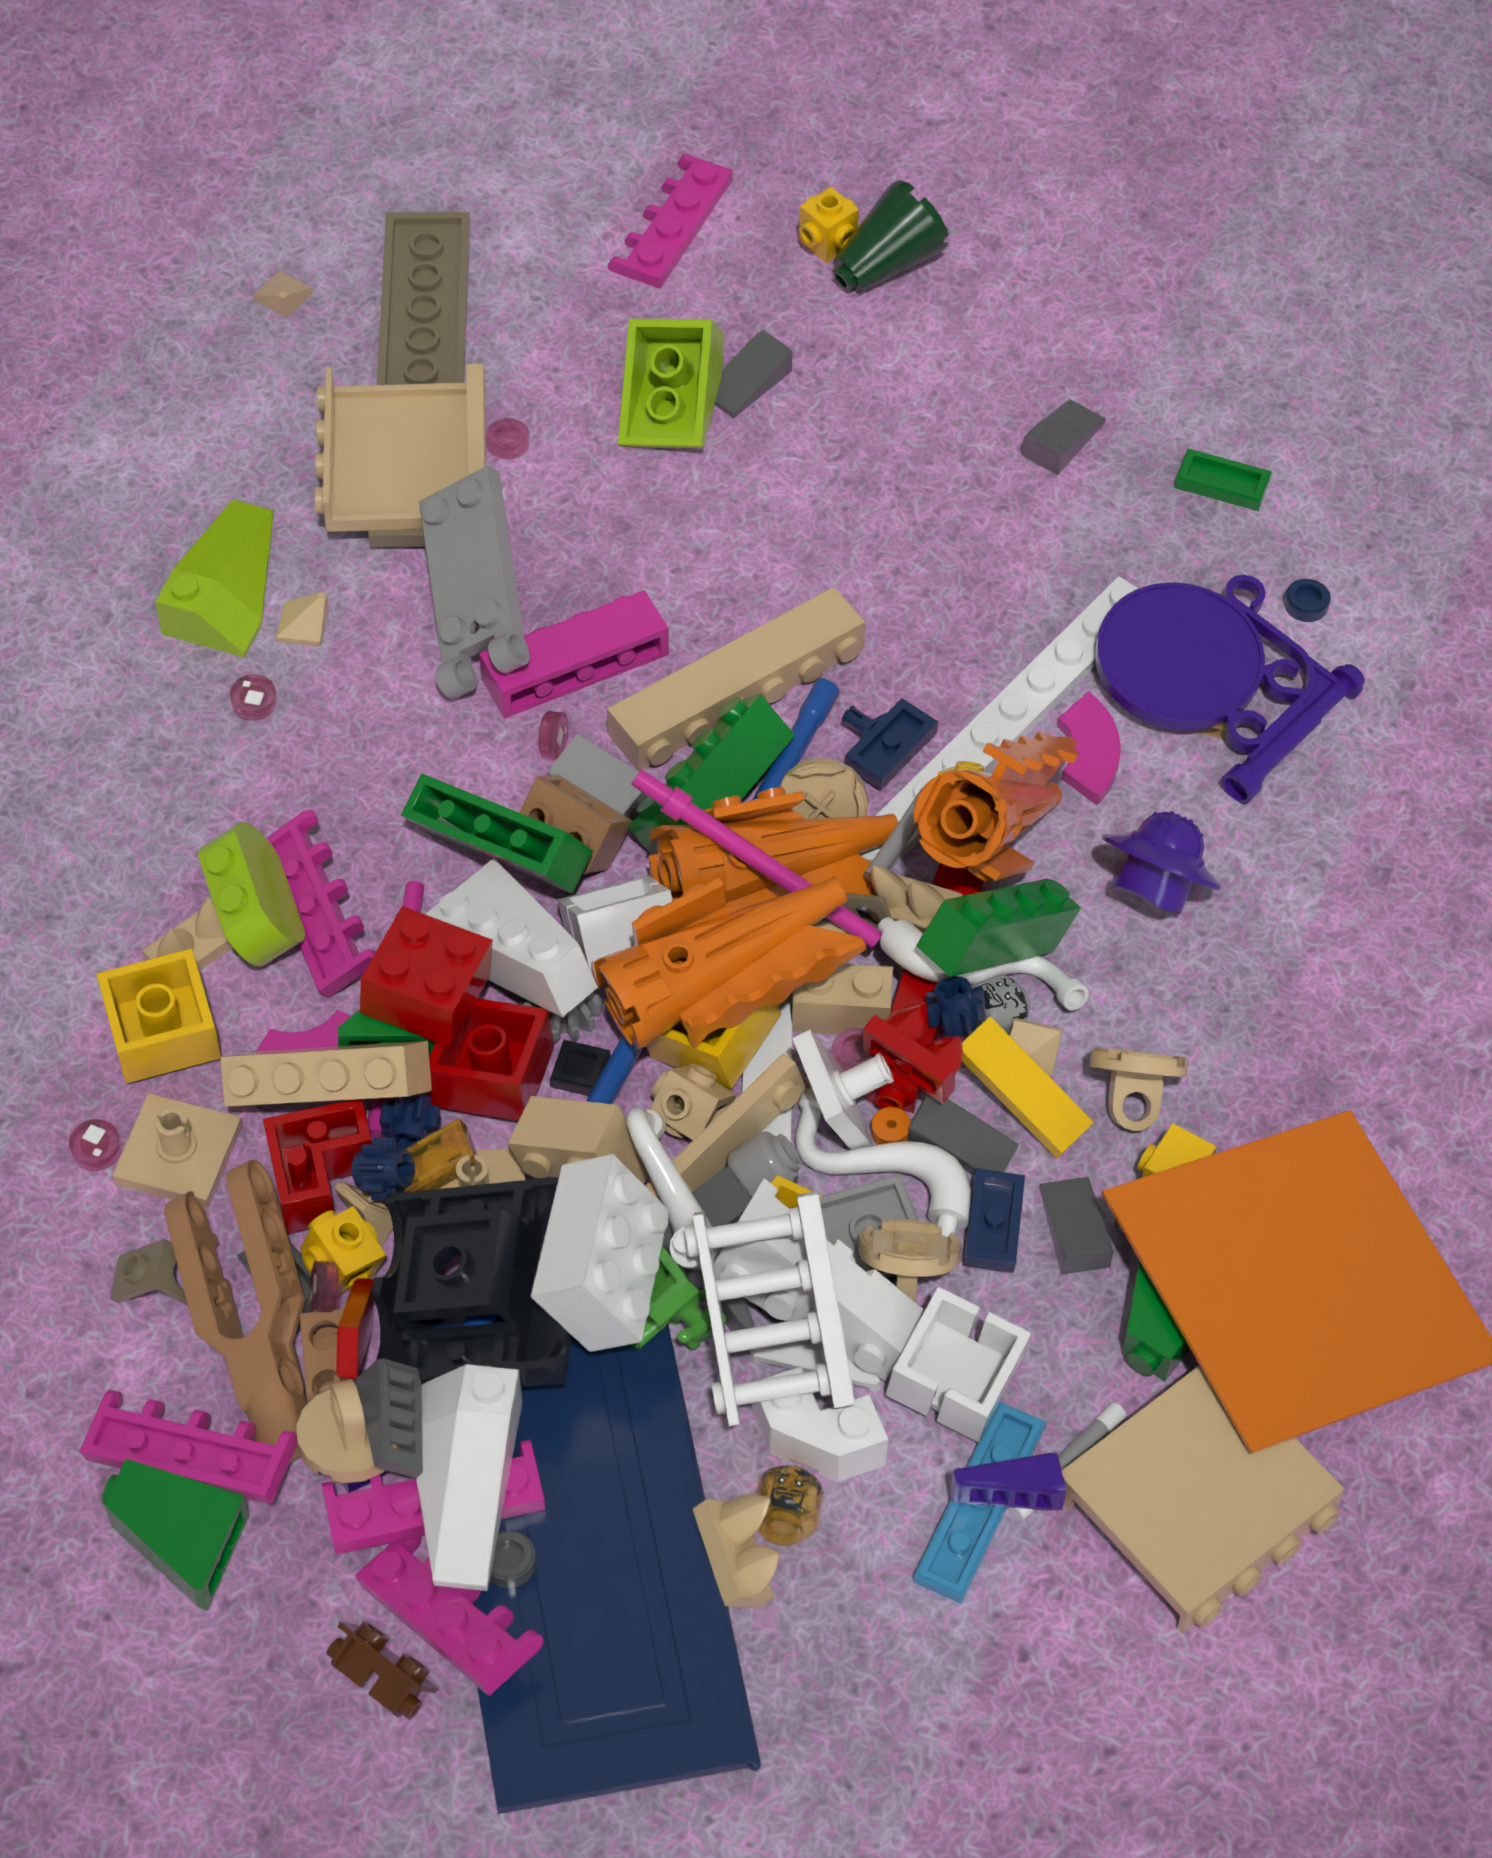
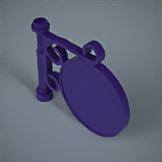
M1243 574L1231 578L1226 585L1223 596L1201 586L1173 582L1152 584L1128 593L1111 607L1099 629L1095 646V660L1103 685L1121 707L1137 718L1158 727L1180 731H1195L1224 724L1226 728L1225 736L1230 746L1239 752L1251 753L1248 755L1246 762L1235 764L1221 778V784L1226 794L1240 804H1248L1262 790L1264 778L1321 723V719L1344 697L1355 699L1363 691L1365 679L1357 667L1345 664L1344 666H1337L1332 672H1329L1313 660L1300 645L1257 614L1263 605L1266 590L1264 585L1253 576ZM1239 589L1247 590L1255 596V600L1248 607L1238 600L1233 592ZM1259 634L1293 660L1279 659L1265 665L1264 647ZM1299 668H1301L1305 677L1306 688L1281 686L1274 680L1273 676L1282 673L1296 677ZM1260 683L1263 684L1265 691L1270 697L1278 701L1293 703L1266 730L1267 720L1261 714L1251 710H1244L1253 700ZM1244 724L1250 725L1262 734L1252 739L1244 738L1236 731L1235 727Z

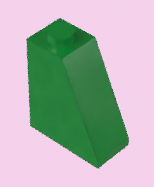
M1139 1260L1122 1355L1127 1357L1129 1364L1139 1373L1146 1376L1154 1375L1165 1382L1190 1350V1347Z
M125 1459L119 1474L110 1476L103 1491L102 1504L105 1506L111 1526L198 1608L208 1611L249 1518L244 1495Z

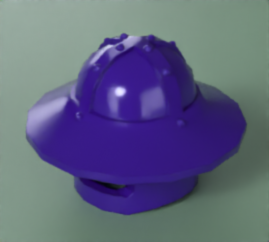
M1174 811L1170 813L1154 812L1153 815L1143 821L1138 830L1128 834H1103L1101 838L1105 842L1129 853L1121 874L1115 873L1110 884L1120 890L1133 893L1159 908L1181 914L1195 882L1216 890H1220L1222 887L1206 869L1204 859H1202L1205 848L1204 834L1201 833L1192 819L1189 820L1186 816L1174 814Z

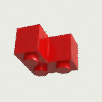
M362 1099L338 1102L263 1119L287 1234L309 1229V1224L315 1218L327 1211H334L328 1180L352 1175V1162L355 1154L362 1150L361 1146L363 1144H372Z

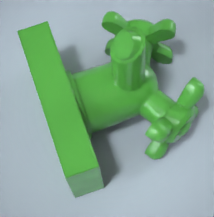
M662 1243L659 1269L655 1276L649 1304L650 1310L646 1318L642 1341L633 1343L631 1346L640 1350L670 1322L673 1325H678L683 1320L688 1328L680 1331L676 1337L680 1342L686 1343L689 1348L697 1349L701 1341H704L713 1334L709 1308L707 1307L702 1312L698 1307L699 1301L707 1299L706 1291L704 1288H697L685 1273L684 1267L677 1264L671 1257V1253L664 1243ZM723 1313V1319H724V1324H725L727 1318H726L725 1314Z

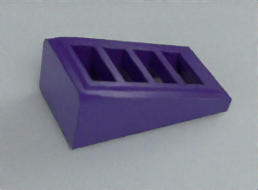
M1054 1452L955 1469L950 1489L952 1503L1035 1510H1062L1066 1495V1485L1058 1454Z

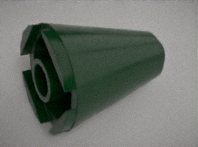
M897 180L890 184L833 260L835 268L833 276L844 290L850 291L853 289L855 292L861 293L942 252L948 247L949 243L943 242V240L949 234L941 216L926 197L918 201L910 194L915 189L910 183Z

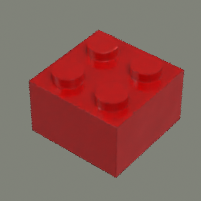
M402 906L361 977L360 1013L451 1047L490 976L493 939Z
M477 998L452 1046L448 1047L435 1042L429 1058L432 1091H429L432 1099V1106L519 1121L530 1097L537 1096L554 1049L549 1011L543 1008Z

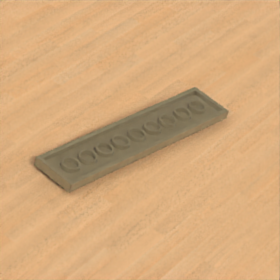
M386 212L377 385L465 383L470 212ZM423 529L371 530L368 534L370 547H425Z

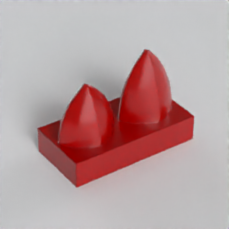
M925 1002L903 1007L890 1014L884 1020L874 1015L863 1028L864 1051L872 1057L881 1053L891 1070L944 1104L955 1091V1075L961 1066L963 1057L961 1038L959 1036H949L932 1041L924 1047L920 1045L919 1042L927 1025L928 1013Z

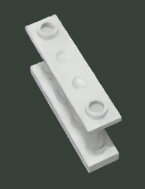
M818 1191L798 1194L799 1207L789 1208L790 1214L708 1228L705 1211H700L693 1214L694 1225L685 1226L690 1258L700 1256L721 1381L712 1383L717 1414L727 1413L729 1426L740 1424L739 1405L821 1391V1396L832 1395L834 1408L855 1405ZM793 1235L794 1240L805 1239L808 1259L798 1260L799 1266L716 1279L712 1248ZM803 1287V1292L814 1290L817 1311L808 1312V1318L730 1332L725 1331L720 1301ZM812 1339V1344L823 1342L826 1363L816 1365L817 1370L740 1384H735L729 1353Z

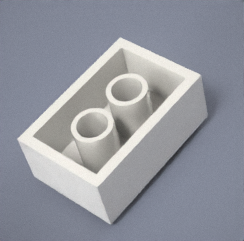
M614 1154L562 1165L531 1297L589 1352L642 1341L670 1211Z

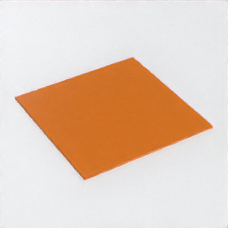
M1351 1110L1111 1187L1101 1192L1251 1454L1492 1365V1337Z

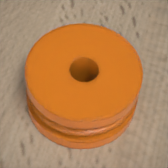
M886 1107L876 1112L871 1126L873 1142L876 1145L908 1141L911 1124L910 1117L905 1111L896 1107Z

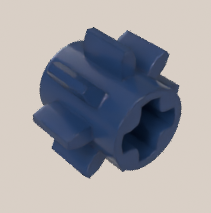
M959 976L947 977L937 983L934 992L926 993L929 1026L931 1028L941 1025V1030L945 1036H967L976 1029L977 1021H986L984 1007L986 1003L982 986L971 988L967 978Z
M426 1093L407 1097H395L394 1103L383 1102L379 1124L382 1125L381 1135L395 1137L396 1146H405L409 1152L422 1150L426 1145L427 1138L434 1140L439 1138L441 1117H439L440 1107L432 1106V1099Z
M373 1137L372 1144H363L361 1146L362 1150L355 1154L352 1162V1176L355 1184L360 1187L361 1192H371V1200H386V1194L404 1193L405 1188L411 1185L415 1175V1163L412 1154L406 1150L405 1146H396L395 1137Z

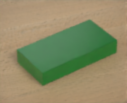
M1188 448L1178 472L1174 488L1259 512L1272 471Z

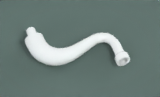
M890 917L880 921L878 930L882 932L880 940L881 949L897 964L918 977L936 983L950 977L916 947L924 933L910 921H895ZM1040 956L957 975L967 978L970 984H976L999 975L1011 973L1030 974L1042 979L1057 992L1058 1001L1068 1010L1081 1008L1089 996L1087 987L1078 979H1070L1057 966Z
M807 1088L801 1093L798 1105L802 1112L796 1130L795 1141L797 1152L804 1164L815 1171L833 1175L876 1172L911 1174L921 1179L930 1190L931 1199L928 1218L936 1226L942 1228L941 1235L948 1237L951 1232L955 1234L956 1230L964 1229L968 1226L972 1193L968 1176L956 1157L941 1147L912 1141L891 1142L843 1152L820 1150L816 1146L815 1136L820 1117L823 1114L812 1088Z
M641 1107L632 1108L626 1115L630 1136L661 1202L670 1210L668 1218L674 1233L669 1248L671 1257L677 1264L687 1269L701 1270L700 1256L691 1258L689 1256L685 1226L694 1225V1212L703 1210L659 1141V1138H661L665 1131L664 1119L653 1110H645ZM706 1216L707 1227L710 1228L712 1225ZM718 1248L711 1249L713 1261L717 1255Z

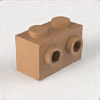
M560 775L537 776L519 812L566 831L592 849L593 853L582 873L583 875L610 868L629 829L628 827L632 823L631 819Z

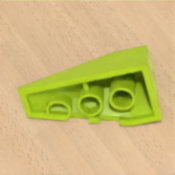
M235 499L231 500L173 568L158 595L155 604L161 634L243 658L246 657L263 625L268 557L271 549L274 520L273 510Z

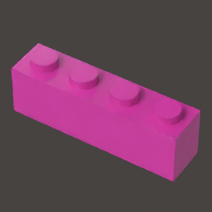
M643 590L630 596L619 597L613 602L596 609L577 613L572 618L549 627L538 628L525 635V642L530 654L529 662L507 674L500 672L494 666L488 650L479 653L481 680L505 719L669 655V629L650 597Z

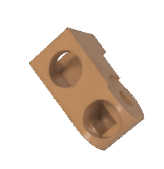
M344 1309L300 1313L308 1403L316 1395L329 1390L330 1384L348 1379L353 1380V1378H338V1374H336L337 1327ZM325 1324H330V1325H332V1326L319 1327V1326L325 1325Z

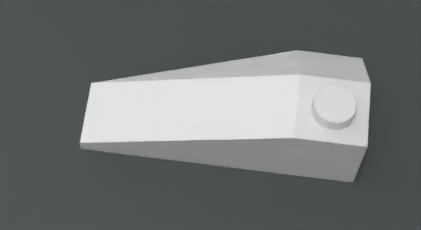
M466 1364L421 1385L423 1473L416 1480L434 1586L488 1591L522 1408V1393L519 1370Z

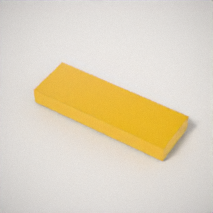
M991 1016L962 1042V1062L1056 1158L1062 1155L1094 1123Z

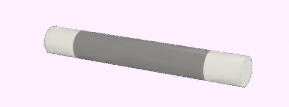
M1112 1402L1058 1456L1061 1470L1108 1436L1127 1418L1125 1410L1119 1404ZM1008 1507L1010 1513L1020 1521H1024L1035 1510Z

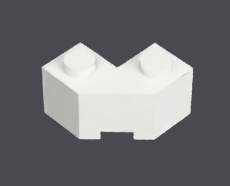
M798 1367L764 1379L798 1374L804 1371L802 1367ZM813 1393L752 1403V1411L769 1453L786 1461L790 1459L818 1470L819 1475L836 1482L886 1466L889 1439L870 1395L855 1399V1405L831 1407L822 1411L819 1410Z

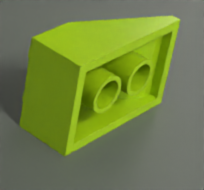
M629 319L618 446L704 449L722 377L725 334L713 319Z

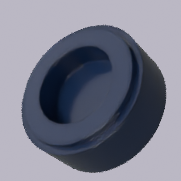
M1299 579L1288 586L1284 607L1287 613L1296 620L1315 622L1327 614L1331 600L1330 592L1319 581Z

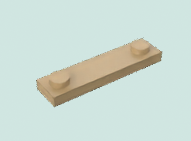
M783 1054L777 1058L672 1160L691 1192L728 1165L727 1159L731 1150L757 1133L762 1132L783 1110L790 1109L798 1101L801 1093L806 1089V1085L796 1062L787 1055ZM650 1181L646 1187L660 1200L652 1181Z

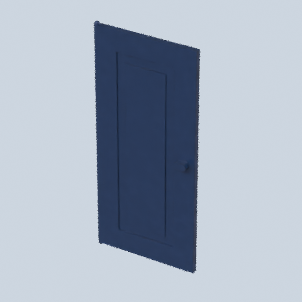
M497 1314L493 1323L506 1322L499 1314ZM467 1316L434 1319L433 1328L462 1326ZM669 1324L640 1350L628 1344L589 1352L571 1335L566 1384L521 1387L522 1408L512 1458L521 1456L520 1441L531 1440L544 1496L545 1510L501 1519L498 1532L515 1531L529 1538L535 1549V1572L525 1584L515 1588H501L489 1581L488 1591H481L479 1597L472 1603L486 1616L499 1605H504L511 1610L514 1615L513 1621L504 1631L515 1640L531 1629L543 1637V1645L540 1650L490 1696L477 1686L498 1814L749 1768L751 1771H758L761 1768V1759L729 1608L725 1606L693 1512V1508L706 1499Z

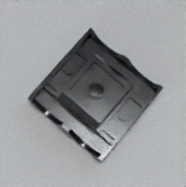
M559 1177L386 1194L385 1204L388 1207L393 1224L394 1249L387 1273L383 1277H375L372 1286L371 1297L375 1302L380 1323V1345L376 1360L384 1358L417 1368L421 1385L466 1364L519 1370L521 1387L566 1384L571 1334L531 1297ZM462 1255L459 1267L451 1274L442 1275L444 1265L452 1257ZM498 1313L506 1321L501 1323L433 1328L434 1319Z

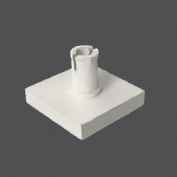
M811 1030L792 1038L825 1121L851 1150L874 1146L855 1099L887 1083L894 1082L891 1070L881 1053L843 1071L839 1063Z

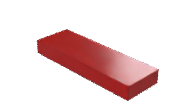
M357 1278L350 1290L337 1327L336 1374H338V1378L357 1379L373 1330L374 1300L371 1297L374 1279Z

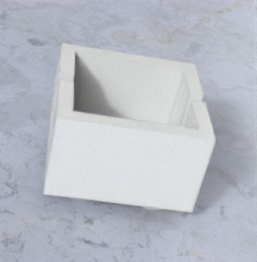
M648 875L558 899L564 929L579 943L588 966L592 971V961L635 946L631 922L637 920L648 908L656 905L664 906L673 900L670 889Z
M937 1287L892 1370L886 1396L925 1416H928L931 1408L938 1411L937 1422L979 1443L996 1407L1023 1359L1031 1333L989 1312L979 1340L976 1342L970 1339L980 1307Z

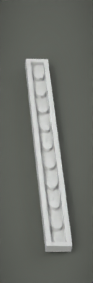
M1118 576L875 816L893 813L899 822L921 788L931 779L938 776L939 771L956 766L957 761L980 763L984 765V772L989 773L999 761L983 752L986 744L990 743L1000 747L1003 739L1017 743L1021 735L1026 736L1096 666L1095 646L1103 619L1117 601L1138 588ZM916 831L889 869L890 871L920 842L919 839H923ZM882 846L859 855L872 862Z

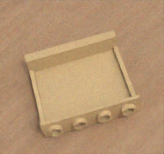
M484 363L466 364V383L334 386L332 368H326L325 386L317 387L318 412L325 413L324 419H317L316 421L318 446H324V453H316L317 480H323V487H315L316 514H324L326 532L423 529L419 501L487 466Z
M1200 1365L1062 1470L1066 1485L1064 1500L1066 1508L1069 1509L1077 1503L1180 1615L1177 1628L1182 1634L1195 1623L1200 1628L1211 1623L1224 1609V1605L1221 1602L1235 1591L1239 1596H1243L1251 1591L1263 1578L1264 1574L1261 1571L1274 1560L1279 1565H1282L1291 1559L1302 1546L1300 1539L1310 1531L1314 1530L1317 1534L1326 1531L1341 1514L1338 1507L1345 1490L1296 1438L1251 1454Z

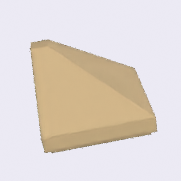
M280 270L253 295V298L287 318L313 293V288Z
M318 592L284 602L276 634V642L321 646L329 615L327 593Z
M1015 1018L1010 1037L1048 1076L1053 1075L1063 1029Z
M337 1182L334 1189L348 1208L354 1206L361 1218L373 1226L378 1237V1243L382 1246L393 1229L388 1207L380 1200H371V1192H361L358 1187L345 1182Z

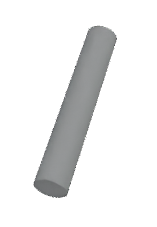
M919 793L864 872V876L870 882H872V866L877 865L889 870L918 828V823L914 824L913 812Z

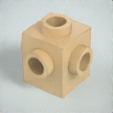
M690 1064L665 1071L659 1077L652 1090V1096L655 1097V1100L650 1110L657 1112L664 1119L666 1132L679 1138L688 1137L694 1140L735 1100L737 1094L716 1082L717 1076L711 1070L698 1064Z

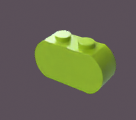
M239 822L200 847L198 858L222 931L232 947L252 965L262 967L304 940L305 930L279 855L258 829L247 822Z

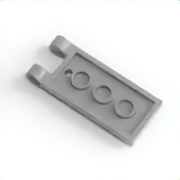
M486 466L419 501L442 665L437 667L435 676L440 690L450 699H456L476 688L477 679L471 663L472 656L488 649L494 666L505 674L526 665L530 659L529 649L523 632L500 473L490 466ZM476 626H479V630L475 633Z

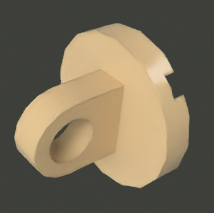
M814 758L800 762L786 772L778 786L784 787L786 794L803 791L805 800L792 808V810L805 819L868 816L869 795L864 781L853 768L836 759Z
M1094 1047V1049H1091L1089 1066L1112 1070L1108 1109L1113 1122L1127 1130L1143 1131L1151 1127L1159 1117L1164 1076L1187 1077L1189 1060H1187V1057L1175 1055L1166 1056L1149 1052ZM1138 1092L1146 1101V1110L1140 1118L1129 1120L1123 1112L1122 1105L1124 1099L1129 1094Z
M891 1219L881 1222V1229L874 1230L872 1225L863 1229L859 1236L858 1253L861 1260L869 1266L887 1273L896 1274V1287L916 1302L918 1277L946 1274L956 1269L961 1260L962 1244L959 1237L953 1232L948 1237L941 1235L942 1228L934 1223L913 1219Z
M352 1379L330 1384L329 1390L316 1395L302 1409L296 1425L298 1452L308 1469L317 1475L319 1471L324 1475L330 1476L331 1481L340 1483L366 1481L385 1471L374 1467L364 1413L357 1385H355ZM391 1443V1447L400 1449L399 1445Z

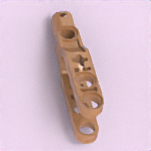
M249 1160L231 1169L226 1177L229 1195L261 1309V1315L256 1326L245 1337L242 1333L229 1280L223 1279L215 1245L219 1244L217 1235L211 1233L206 1213L200 1202L194 1197V1192L188 1191L168 1201L165 1204L164 1213L195 1334L225 1356L238 1404L248 1416L249 1422L255 1425L254 1441L276 1446L282 1431L287 1430L297 1434V1422L302 1409L307 1405L304 1395V1382L293 1345L305 1298L272 1180L261 1163L256 1160ZM298 1441L293 1452V1455L290 1459V1462H293L300 1457L298 1452Z

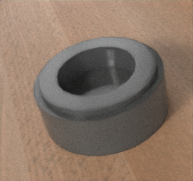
M519 1532L498 1533L490 1582L501 1588L519 1587L525 1584L535 1572L536 1555L534 1546L529 1538Z

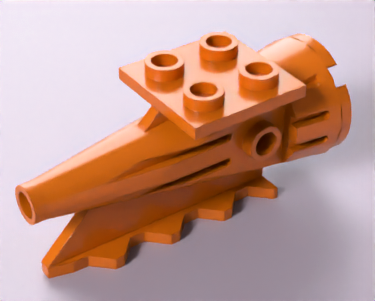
M1039 731L1034 739L1021 735L1017 743L1003 739L1000 747L987 743L983 752L999 761L993 774L973 770L948 771L931 779L920 791L913 812L914 824L918 823L919 826L916 833L920 834L923 838L919 839L923 849L937 862L952 868L968 867L969 872L988 882L998 881L1031 870L1035 862L1009 847L1006 843H1011L1017 835L1059 805L1062 798L1061 790L1058 785L1049 782V780L1064 761L1076 762L1079 756L1075 750L1078 741L1071 737H1054Z
M784 787L759 792L756 794L757 799L744 803L741 802L740 796L723 798L712 803L713 808L703 810L812 885L826 881L834 876L842 885L845 893L876 896L872 882L864 876V872L871 862L859 854L882 846L898 824V819L893 813L882 816L805 819L792 810V808L805 800L803 791L786 794ZM662 825L654 827L650 833L649 842L658 841L657 854L648 855L650 875L670 889L673 901L680 898L691 886L698 883L707 884L717 878H720L724 884L726 906L744 909L789 893L691 825Z
M834 876L826 881L744 909L726 906L724 884L720 878H717L707 884L698 883L691 886L680 898L664 906L656 905L645 910L637 920L631 922L635 946L592 961L591 969L598 987L607 983L608 987L605 988L608 1000L605 1001V1004L630 1045L635 1043L636 1050L647 1046L680 1021L687 1030L689 1042L694 1049L709 1033L719 1028H734L740 1025L753 1010L763 1005H778L784 1002L797 987L807 982H822L826 980L840 965L865 951L866 944L861 937L813 926L832 911L848 902L842 885Z

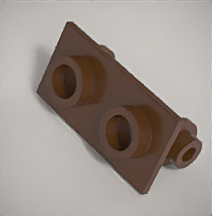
M362 1621L360 1626L343 1622L338 1624L337 1627L345 1632L347 1637L345 1640L341 1637L336 1638L327 1649L326 1654L332 1659L331 1666L362 1688L372 1674L376 1673L379 1678L368 1694L392 1712L394 1716L399 1718L403 1715L408 1720L412 1719L422 1706V1701L417 1698L420 1693L436 1694L439 1688L426 1679L430 1670L414 1657L403 1653L399 1658L385 1647L389 1638L379 1629L366 1621Z

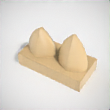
M874 865L871 869V880L876 896L885 898L891 918L895 921H910L922 933L925 932L945 899L962 896L959 892L904 877L881 866ZM867 908L866 911L870 914L873 920L880 923L877 914L873 910Z
M205 898L198 912L175 928L167 930L161 938L143 949L144 960L192 948L198 970L201 971L232 949V945L222 931L212 898Z
M747 1494L728 1501L706 1499L693 1508L694 1516L725 1606L760 1608L775 1599L770 1581L776 1572L780 1553L770 1547L757 1546L754 1534L763 1523L771 1500L767 1497Z

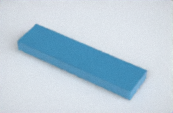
M999 1402L967 1467L1033 1456L1046 1429L1047 1422ZM951 1500L914 1574L913 1583L962 1604L1008 1507L952 1503Z

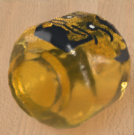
M781 1465L764 1472L758 1481L755 1494L767 1497L771 1501L764 1521L758 1531L771 1543L781 1546L794 1545L797 1542L805 1541L815 1533L819 1524L824 1502L822 1484L813 1474L797 1465Z

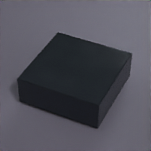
M563 1039L550 1077V1087L589 1096L611 1056V1051Z

